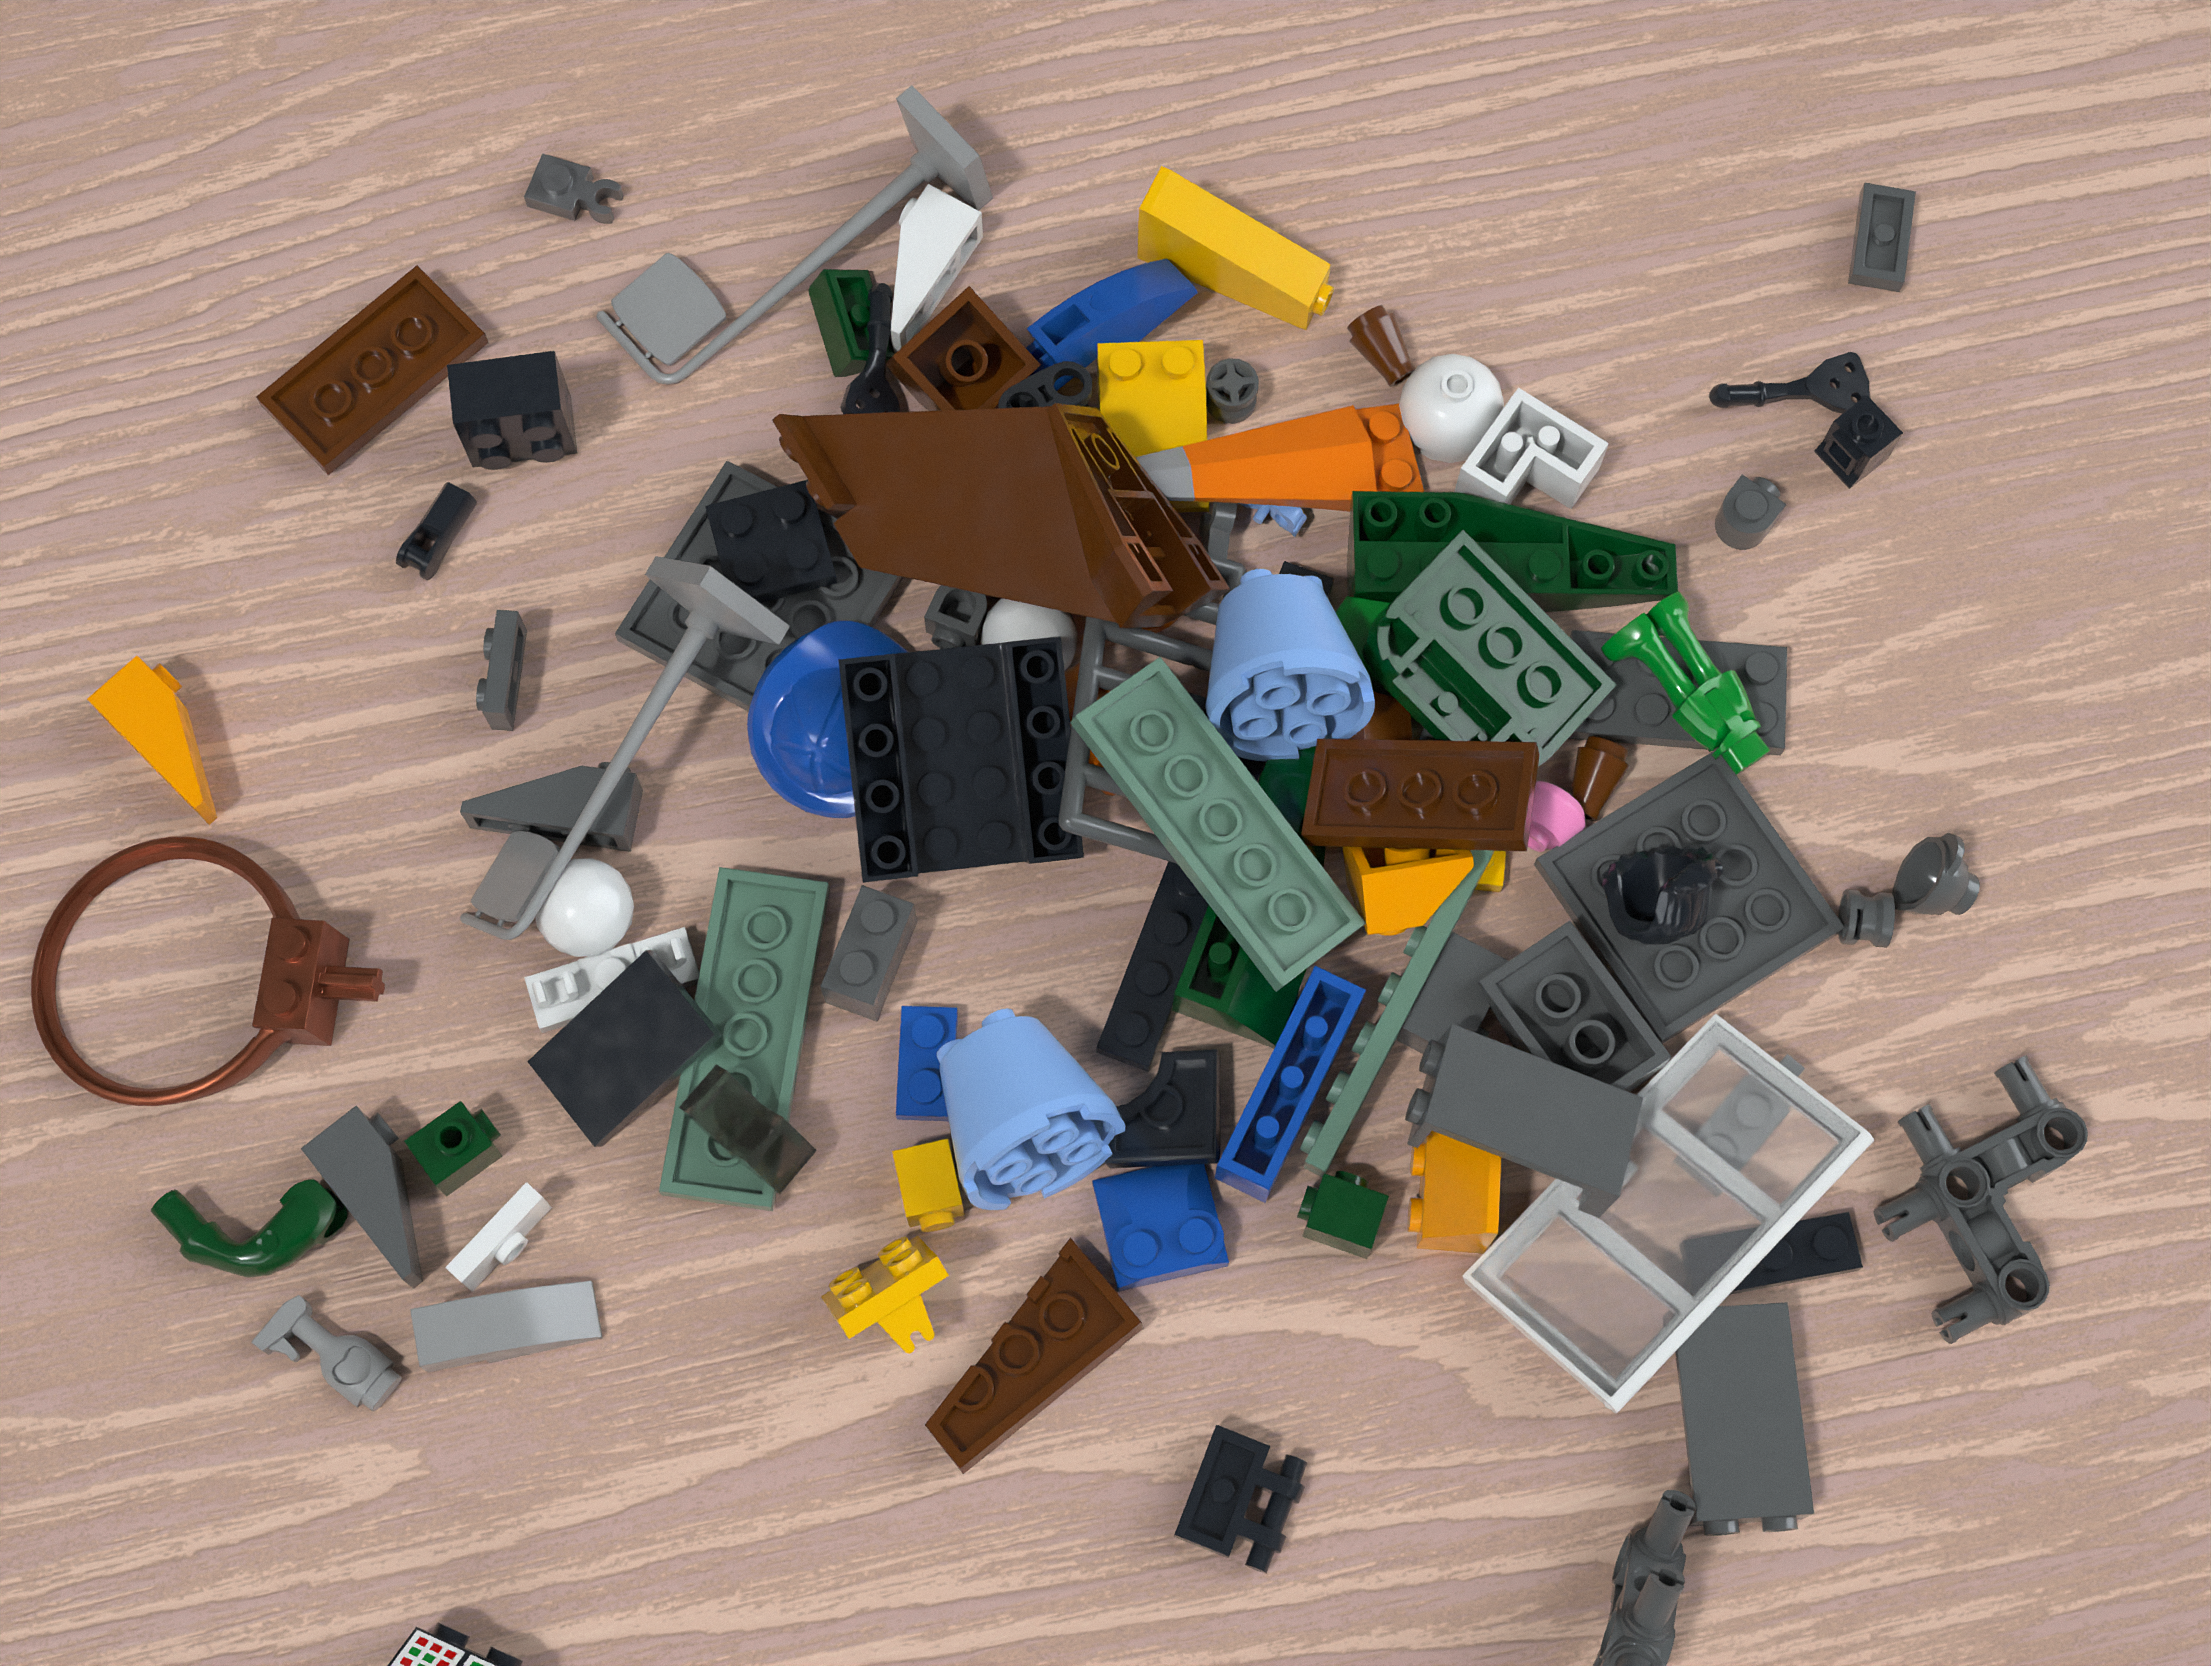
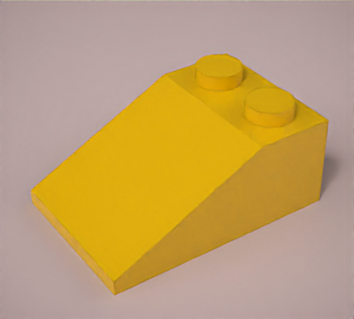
M1203 340L1097 343L1099 411L1134 457L1207 440ZM1169 501L1177 513L1209 512V502Z

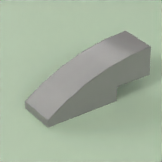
M592 1281L525 1288L410 1309L419 1367L428 1373L484 1360L493 1363L603 1338Z

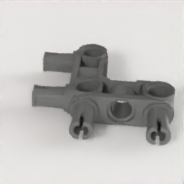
M2027 1055L2017 1059L2015 1063L2011 1062L1994 1072L2021 1115L2016 1119L2018 1123L1962 1151L1960 1147L1954 1149L1934 1115L1930 1104L1920 1108L1918 1112L1914 1111L1898 1121V1124L1904 1129L1924 1164L1920 1167L1921 1177L1915 1184V1190L1884 1206H1879L1873 1211L1878 1225L1896 1216L1901 1218L1881 1230L1884 1236L1891 1242L1933 1220L1938 1224L1973 1285L1974 1291L1942 1308H1936L1931 1313L1936 1327L1953 1318L1959 1319V1322L1939 1332L1949 1344L1957 1342L1959 1338L1990 1322L1995 1325H2006L2038 1308L2046 1301L2049 1294L2050 1282L2039 1256L2030 1242H2023L2003 1207L2006 1202L2004 1196L2008 1194L2009 1188L2027 1179L2034 1183L2046 1177L2083 1150L2087 1142L2088 1130L2085 1122L2077 1113L2067 1109L2064 1103L2059 1102L2057 1098L2051 1100L2030 1065ZM2045 1127H2052L2058 1130L2064 1140V1150H2056L2046 1142L2044 1137ZM1947 1176H1956L1966 1184L1968 1189L1967 1200H1959L1951 1195L1946 1186ZM2007 1276L2015 1277L2024 1284L2026 1289V1300L2024 1303L2012 1299L2005 1288Z
M1666 1490L1649 1526L1637 1531L1635 1535L1628 1533L1612 1576V1583L1614 1585L1610 1601L1611 1608L1608 1624L1600 1650L1592 1666L1667 1665L1675 1639L1674 1624L1677 1603L1685 1583L1683 1570L1686 1554L1683 1552L1681 1541L1695 1512V1503L1688 1495L1676 1490Z

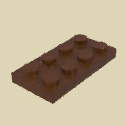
M416 265L257 395L256 398L261 407L329 476L447 378V365L465 363L489 342L486 334Z
M1317 739L1301 833L1306 846L1527 851L1540 755L1537 742Z

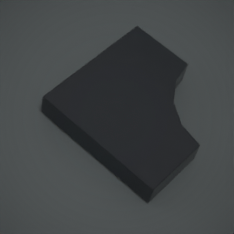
M1217 1049L1162 1052L1158 1073L1146 1091L1128 1104L1116 1106L1124 1121L1125 1132L1115 1135L1108 1144L1113 1154L1105 1160V1163L1110 1169L1218 1164L1220 1160L1221 1055Z

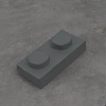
M1864 183L1859 196L1848 284L1900 292L1905 282L1916 191Z
M496 610L494 628H487L484 636V658L489 660L487 679H479L476 705L478 711H482L492 730L513 731L527 636V629L518 611Z

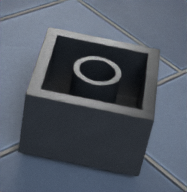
M555 351L447 365L453 425L473 468L482 467L484 469L497 470L508 467L511 462L535 460L537 462L549 463L562 459L564 455L577 454L572 399Z

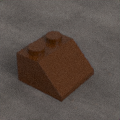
M970 286L959 294L886 363V367L929 411L993 409L998 405L1000 397L1008 388L1026 379L1041 365Z

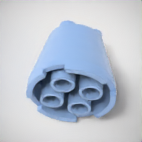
M1255 569L1245 573L1240 579L1241 585L1231 590L1223 598L1218 608L1206 700L1207 718L1238 757L1267 762L1270 759H1299L1298 750L1316 746L1317 739L1351 738L1370 721L1375 708V699L1370 676L1323 590L1322 581L1315 576L1273 575L1266 569Z
M1000 1009L989 1014L982 1021V1028L972 1032L963 1039H956L944 1044L937 1051L936 1056L940 1063V1076L959 1180L969 1201L978 1208L1004 1210L1011 1204L1009 1198L1029 1195L1041 1190L1045 1199L1072 1186L1100 1167L1113 1154L1108 1144L1115 1135L1125 1132L1124 1121L1114 1102L1041 1021L1034 1017H1016L1012 1009Z

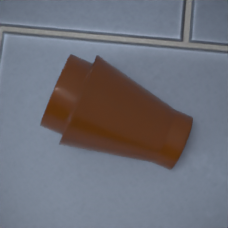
M1379 305L1363 313L1348 325L1347 329L1352 335L1349 342L1384 377L1389 387H1393L1411 376L1416 368L1410 360L1394 313L1388 314L1383 305Z
M1594 736L1587 738L1584 747H1578L1571 796L1580 803L1584 810L1585 819L1590 821L1598 820L1602 808L1629 768V765L1625 762L1629 753L1626 748L1612 741Z

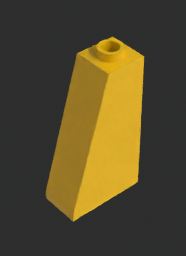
M1163 166L1160 167L1139 207L1138 259L1148 263L1167 258L1189 281L1304 330L1307 329L1314 313L1323 316L1334 292V287L1328 285L1330 263L1174 171Z

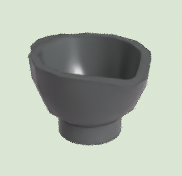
M1950 833L1942 837H1927L1911 849L1902 861L1892 890L1895 910L1929 915H1942L1949 911L1955 915H1961L1971 908L1978 896L1980 882L1976 875L1968 872V865L1963 859L1965 848L1961 837Z

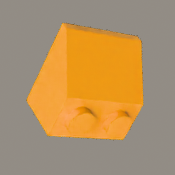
M1343 847L1347 887L1359 915L1366 923L1364 928L1367 935L1380 934L1392 936L1404 932L1407 928L1423 926L1474 867L1473 856L1470 850Z
M1431 1131L1418 1148L1412 1146L1410 1174L1411 1176H1420L1419 1198L1410 1197L1408 1232H1417V1249L1484 1254L1498 1235L1501 1157Z

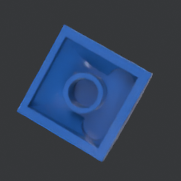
M1204 1164L1154 1166L1092 1180L1118 1292L1228 1267L1229 1260L1224 1244V1232L1218 1220Z

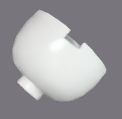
M1447 354L1432 357L1416 367L1402 388L1399 407L1403 424L1409 431L1413 444L1421 448L1420 453L1431 460L1454 463L1468 459L1503 410L1504 400L1500 383L1488 367L1472 357Z

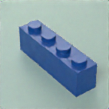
M1314 966L1217 1164L1214 1179L1266 1203L1361 1007L1366 989Z

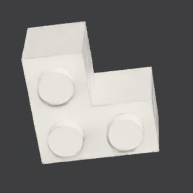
M1518 388L1461 467L1454 492L1511 504L1524 484L1528 482L1572 509L1598 472L1609 443Z

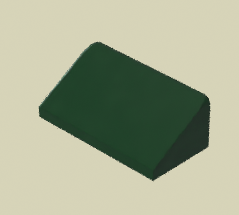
M823 269L808 289L835 377H847L861 373L866 364L869 354L867 323L869 322L870 301L867 299L869 290L873 286L868 270ZM890 338L886 350V363L894 355Z

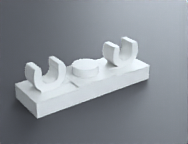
M685 927L524 977L540 1031L545 1033L566 1026L645 950L655 951L684 988L697 985L699 970Z

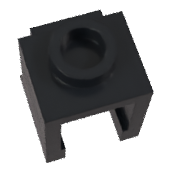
M1866 395L1833 421L1824 440L1814 452L1850 489L1889 458L1903 432Z

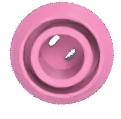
M1536 781L1528 847L1538 852H1544L1545 849H1553L1556 846L1560 847L1573 836L1583 831L1585 828V816L1580 803L1569 793L1548 782Z

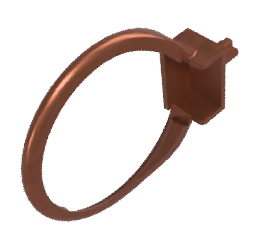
M167 837L142 842L115 853L89 870L67 892L53 911L38 943L31 976V1001L36 1027L45 1048L54 1062L71 1080L88 1092L109 1101L133 1106H162L197 1100L232 1087L258 1069L284 1042L331 1046L339 1000L378 1002L379 995L384 994L385 983L382 982V969L345 967L350 939L324 920L300 919L291 899L280 884L251 858L219 842L194 837ZM173 859L201 860L220 865L249 882L262 896L273 915L252 1027L260 1029L257 1036H254L236 1056L219 1069L205 1077L179 1086L145 1089L120 1084L104 1077L86 1064L75 1052L66 1038L57 1011V968L62 949L71 929L85 908L97 895L117 879L131 871L149 864Z

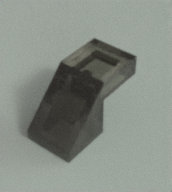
M717 1064L679 1107L713 1141L779 1194L817 1151L782 1116L762 1105L727 1070Z

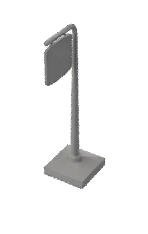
M911 85L896 98L911 142L917 150V153L910 158L911 165L680 370L672 374L661 373L648 359L653 355L665 365L672 366L726 319V313L707 285L691 268L673 254L666 253L611 300V304L620 318L616 323L604 311H599L596 317L649 377L658 383L666 385L678 383L687 378L923 181L930 183L938 176L974 209L979 211L993 199L980 155ZM624 324L648 353L643 355L622 332L619 326Z
M656 556L645 575L690 612L685 621L688 627L561 849L547 838L538 834L525 831L512 832L471 899V903L478 911L475 916L463 913L460 917L461 922L503 940H512L520 936L533 921L707 639H714L717 632L721 631L731 635L779 645L790 626L711 566ZM484 913L498 919L499 922L496 925L480 917ZM505 921L517 922L509 929L502 927Z

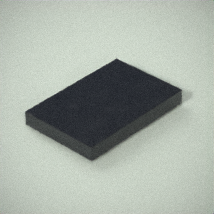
M645 950L527 1062L594 1147H601L719 1039L722 1034L656 952Z

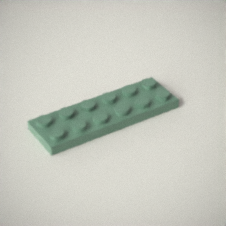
M1161 657L1151 662L1072 719L1070 724L1276 992L1366 924Z
M719 867L694 1001L722 1036L680 1075L659 1192L662 1196L766 1211L774 1210L830 892L828 882Z

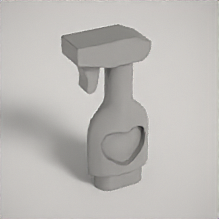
M300 1295L286 1301L252 1340L255 1346L268 1355L272 1352L286 1354L290 1360L298 1362L300 1354L289 1342L296 1335L319 1354L321 1371L326 1382L356 1407L364 1404L370 1410L376 1411L391 1395L402 1379L400 1375L392 1370L394 1362L366 1339L356 1335L334 1336L310 1317L312 1315V1307Z

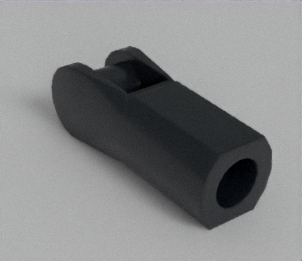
M446 482L420 523L401 545L396 556V564L402 568L410 565L420 571L421 578L430 580L438 571L450 545L477 505L475 498L469 492L450 482ZM427 538L435 542L430 551L421 548Z

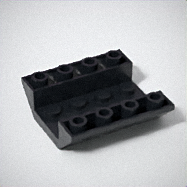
M1061 636L838 659L863 883L918 877L920 873L1018 862L1034 864L1084 858L1082 836L1062 830L1058 822L1071 732Z

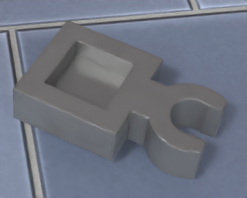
M542 153L524 199L527 207L575 221L580 209L589 211L595 221L611 224L614 220L612 209L599 205V202L608 197L622 201L624 195L621 185L613 180L601 179L592 183L593 175L590 167Z

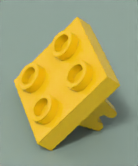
M918 1235L911 1240L905 1236L892 1241L878 1252V1257L880 1258L878 1261L862 1271L858 1267L851 1268L838 1275L829 1283L831 1290L822 1295L821 1298L848 1339L876 1322L908 1354L912 1353L915 1349L914 1343L910 1338L912 1332L919 1331L927 1341H931L934 1338L935 1334L921 1293L949 1275L938 1256Z

